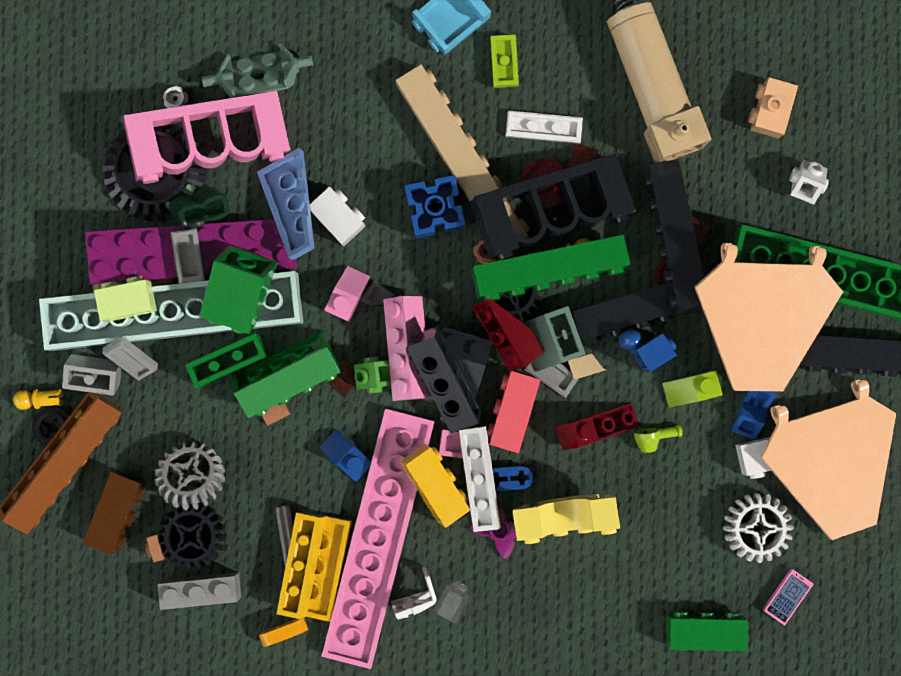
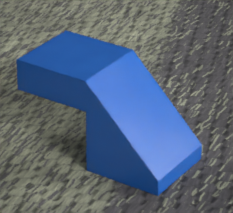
M746 391L731 431L755 440L765 425L767 409L778 391Z

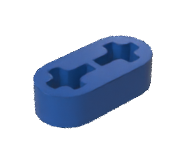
M525 466L492 468L493 473L498 472L501 477L507 476L508 480L500 481L499 486H495V491L525 489L533 482L532 472ZM520 470H523L524 474L529 476L522 485L518 480H510V476H517Z

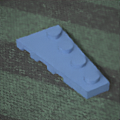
M297 148L285 155L284 158L278 159L257 172L288 258L292 260L314 249L304 152Z

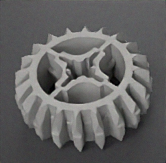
M183 442L182 449L178 450L177 447L173 446V454L165 452L166 461L159 460L158 465L160 469L155 470V474L158 477L155 479V484L159 487L158 492L160 496H164L165 502H172L175 508L182 504L183 509L187 511L190 504L197 510L198 503L200 502L207 506V498L210 497L216 500L214 491H222L220 483L225 482L223 475L225 468L221 464L220 456H216L215 450H208L205 444L198 448L195 442L192 443L191 447H188ZM203 463L210 467L209 477L204 476V473L201 472ZM172 475L179 479L177 489L171 486Z

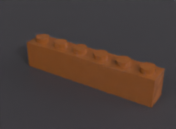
M88 392L1 503L0 519L2 522L25 534H28L32 528L39 524L41 516L47 508L55 503L61 490L70 484L75 472L87 462L89 454L102 443L107 431L118 422L121 411L116 404L99 393Z

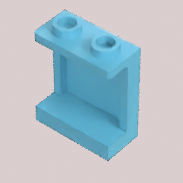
M430 0L421 9L412 11L414 18L412 23L420 33L425 32L429 36L428 43L436 52L441 51L446 55L491 18V10L482 0Z

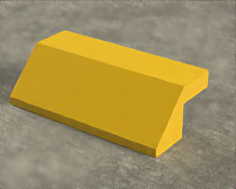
M296 513L277 614L296 619L310 617L331 622L352 524L351 520L326 515Z

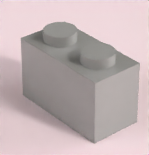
M71 354L64 364L62 388L114 396L120 386L122 368L109 359Z

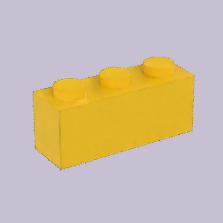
M423 444L399 462L437 522L446 528L470 511L466 504L469 500L466 494L461 489L458 490L453 482L456 479L448 468L444 469L440 463L442 456L435 447L431 448Z

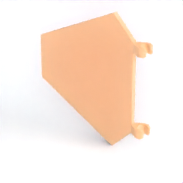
M723 243L721 245L722 262L695 286V290L731 386L735 391H784L843 293L822 266L826 258V249L819 246H811L809 249L810 264L734 262L738 251L737 246L731 243Z
M866 380L851 382L852 391L857 399L788 421V410L785 406L777 405L770 409L776 427L760 457L831 540L877 525L896 413L869 397V384Z

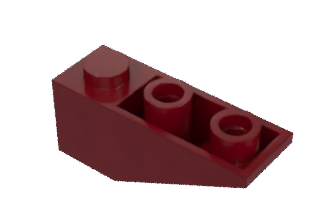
M489 298L472 305L478 319L481 321L509 372L526 367L544 353L532 330Z
M629 403L555 427L562 450H569L638 428L639 424L633 404Z

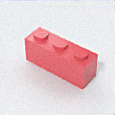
M510 371L509 376L504 374L500 389L504 390L502 400H496L493 413L497 414L495 424L490 423L487 430V436L490 439L489 445L519 453L540 379Z

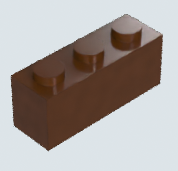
M117 470L111 472L82 544L109 555L116 553L117 550L121 551L127 539V536L124 535L126 527L132 525L136 516V512H133L136 502L140 503L144 497L146 489L142 487L145 481Z

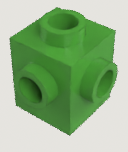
M379 357L363 358V364L354 365L357 390L367 389L368 394L383 392L382 387L391 386L389 360L379 361Z

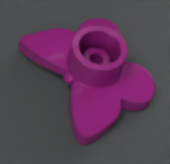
M498 507L500 529L474 532L473 524H471L470 530L478 535L491 537L495 541L500 555L506 559L514 548L513 539L517 538L514 522L505 520L504 511Z

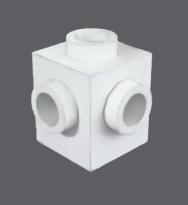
M803 160L800 167H795L790 175L789 181L792 182L790 195L815 204L819 195L823 194L827 189L829 180L826 179L827 168L817 162Z

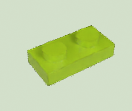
M516 35L491 36L493 88L518 87Z

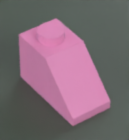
M347 266L332 292L325 311L350 322L371 276Z

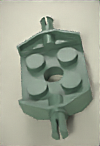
M279 44L280 51L233 61L230 54H227L218 73L202 76L203 86L219 84L220 88L223 87L230 98L288 89L294 85L299 68L313 66L312 56L293 57V54L282 44ZM264 75L262 79H255L257 76Z

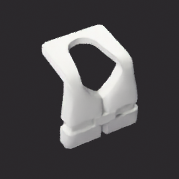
M426 566L422 567L429 590L391 601L397 619L407 618L410 614H418L435 604L436 596Z

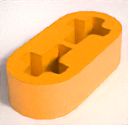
M304 618L294 619L261 632L259 637L263 647L301 634L307 631L308 627Z

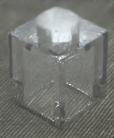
M456 580L453 583L447 581L433 607V612L456 624L470 598V593L466 591L468 587Z

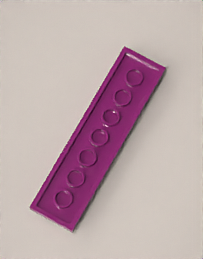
M274 219L85 232L90 285L127 282V279L142 276L143 280L178 278L171 232L197 229L204 276H210L214 260L229 245L277 261L275 271L297 269V258L295 260L288 258Z

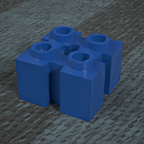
M455 175L435 179V186L427 188L425 181L405 185L409 208H416L417 211L416 215H411L416 239L436 235L435 228L444 227L445 233L465 229L461 205L455 206L454 200L459 199ZM432 202H437L438 206L442 205V209H439L438 213L428 209V207H432Z

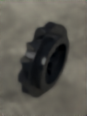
M56 407L41 410L35 416L32 423V432L37 442L46 447L57 433L55 431L50 434V428L44 422L54 423L57 420L56 426L61 428L70 415L64 409Z

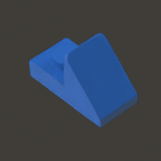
M337 429L319 447L335 466L338 465L355 482L371 466L372 461Z

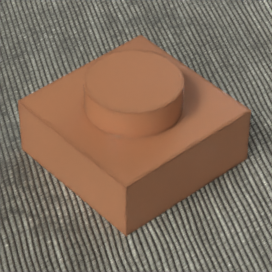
M277 404L269 408L262 417L268 426L290 415L286 404Z
M154 534L146 538V552L149 558L152 557L153 562L161 561L168 557V554H162V550L166 548L165 544H159V540L163 539L162 536Z

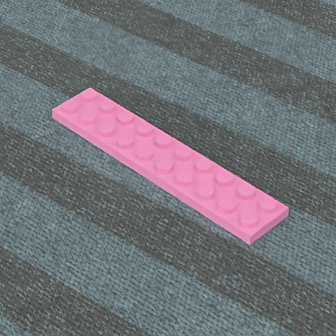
M385 409L322 657L368 669L372 667L417 492L416 487L399 461L423 444L429 445L434 425L432 420Z

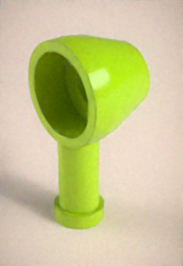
M681 425L662 429L646 428L634 431L635 441L643 453L655 452L659 439L676 436L678 438L683 435Z

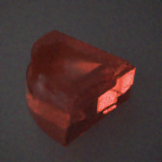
M575 143L568 168L594 160L599 150Z

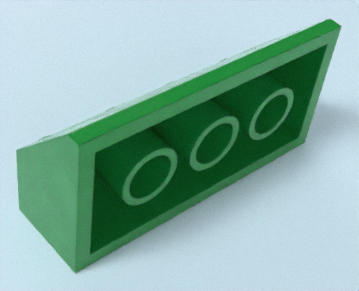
M321 330L271 355L269 358L233 374V391L249 419L253 416L258 417L265 414L269 408L277 404L283 405L287 403L291 397L299 393L304 394L311 391L315 385L321 382L333 380L341 372L332 349Z

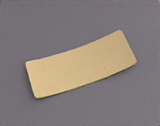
M593 354L568 361L574 379L605 371Z

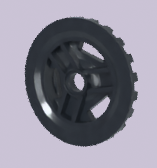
M176 123L154 127L161 157L170 164H176L175 156L182 155L184 162L188 158V148L183 127ZM125 128L110 143L111 146L105 154V165H103L104 183L111 199L127 214L143 221H167L187 212L201 196L206 183L207 168H203L192 161L191 166L184 172L181 180H177L176 174L163 172V176L158 178L159 181L144 184L143 180L136 181L132 158L128 154L130 149ZM193 136L197 151L202 156H205L200 144ZM134 184L153 193L154 196L151 201H147L131 193L129 190Z

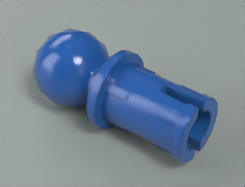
M627 330L620 336L619 343L626 350H635L640 347L642 336L636 330Z

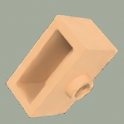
M768 78L763 84H759L755 98L759 99L756 108H752L748 120L749 123H752L750 130L775 138L782 137L786 131L798 86L773 78Z

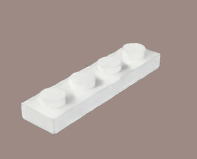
M486 426L459 430L473 531L500 529L501 525Z

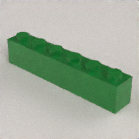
M624 235L476 265L471 269L477 299L484 298L487 300L490 298L495 301L499 300L502 294L509 293L510 297L525 294V290L534 288L535 292L550 289L549 284L559 283L560 286L574 284V279L584 277V281H590L600 278L599 274L608 272L609 276L624 273L623 269L631 264Z

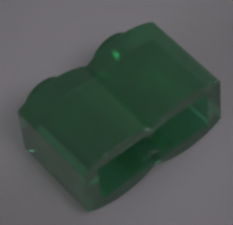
M216 187L200 189L193 196H181L169 204L173 220L185 230L195 229L203 225L207 220L215 221L222 219L230 213L226 195Z

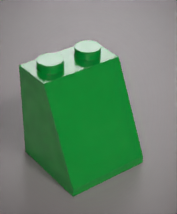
M229 245L214 260L199 317L207 319L209 323L230 327L236 333L249 334L257 323L278 262Z

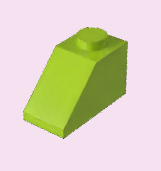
M716 370L662 383L669 408L723 395Z

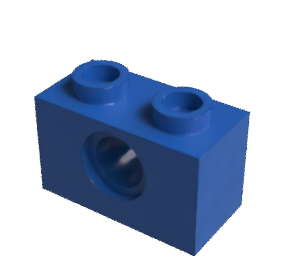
M664 334L655 335L642 343L639 348L630 351L643 372H651L677 356L674 352L677 349L675 343L670 336L665 337Z

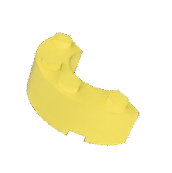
M599 494L539 501L538 505L533 507L527 504L513 510L517 541L524 540L525 544L538 543L540 538L551 534L553 536H564L571 530H578V533L601 531L602 535L616 533V529H620L616 496L611 494H605V498L600 499Z

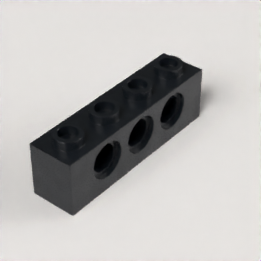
M439 326L411 336L406 347L407 356L411 362L414 361L418 369L417 373L420 381L425 383L429 390L431 402L437 405L442 423L447 425L451 433L479 424L482 411ZM426 357H432L436 362L429 361ZM438 379H444L447 383H442ZM449 400H454L458 404H452Z

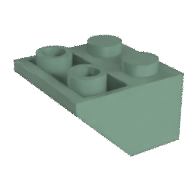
M569 306L523 322L524 325L532 330L544 353L532 361L535 372L586 355Z

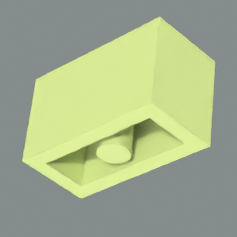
M142 276L129 278L126 284L117 285V282L101 284L102 289L94 290L100 321L110 322L157 312L151 281L143 280Z

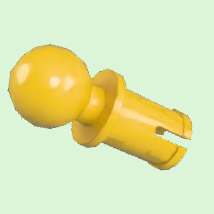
M34 389L33 394H31L27 390H21L14 395L13 403L20 410L29 409L32 405L35 409H40L41 406H62L63 400H59V398H63V392L61 389L54 391Z

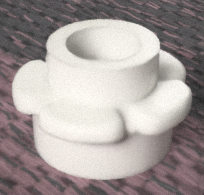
M174 86L164 92L163 98L166 108L185 106V103L188 102V95L186 92H183L181 87ZM178 97V100L174 101L173 98Z

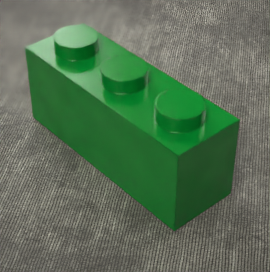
M255 333L192 361L185 366L195 388H203L261 362L270 356L260 334Z
M675 610L674 615L667 614V646L670 650L748 651V620L740 616V612L726 611L725 616H715L713 611H699V615H689V611Z

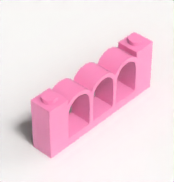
M277 91L124 115L123 122L136 181L143 180L144 184L159 181L158 178L163 176V172L168 174L185 172L191 166L192 161L203 168H215L220 166L228 155L238 162H250L261 154L262 160L269 159L270 162H275L278 159L284 158L290 151ZM252 111L258 137V147L253 151L243 152L238 150L231 141L225 115ZM217 117L224 152L218 157L207 158L202 156L196 149L190 121ZM182 122L188 148V158L182 163L170 164L159 153L154 127Z

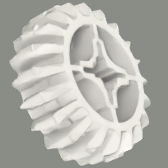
M755 493L753 500L750 495H745L744 500L746 504L737 499L735 502L739 508L729 507V511L734 513L733 517L725 516L724 518L726 521L731 522V525L723 526V530L731 532V534L725 536V540L733 541L729 547L732 550L738 549L737 555L739 557H743L746 554V560L750 562L755 556L756 561L762 563L763 555L768 561H772V552L776 556H781L778 548H788V545L783 543L785 538L792 540V536L786 533L787 530L794 529L793 525L786 524L792 517L789 514L783 515L787 507L783 505L778 507L780 501L776 498L771 501L770 495L765 494L761 499V495ZM762 507L769 509L773 513L777 523L766 522L765 514L762 513ZM754 509L751 519L746 523L740 524L743 516L748 511ZM757 522H759V524L768 527L763 528L762 531L760 530L759 534L758 532L750 529L754 528V525H757ZM740 532L752 535L755 548L748 547L743 542ZM770 533H776L774 539L763 547L766 537Z

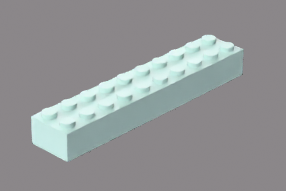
M297 272L274 273L257 323L253 329L303 323ZM209 280L153 286L157 312L110 322L100 321L94 293L39 299L44 350L49 351L107 345L121 336L129 342L233 330L224 325L211 324L207 319L199 317Z

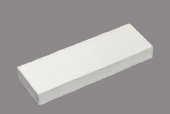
M508 111L505 137L580 144L583 118Z

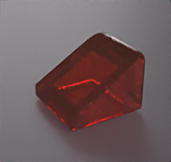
M344 359L339 364L341 373L337 374L333 380L326 382L343 398L356 385L354 367Z

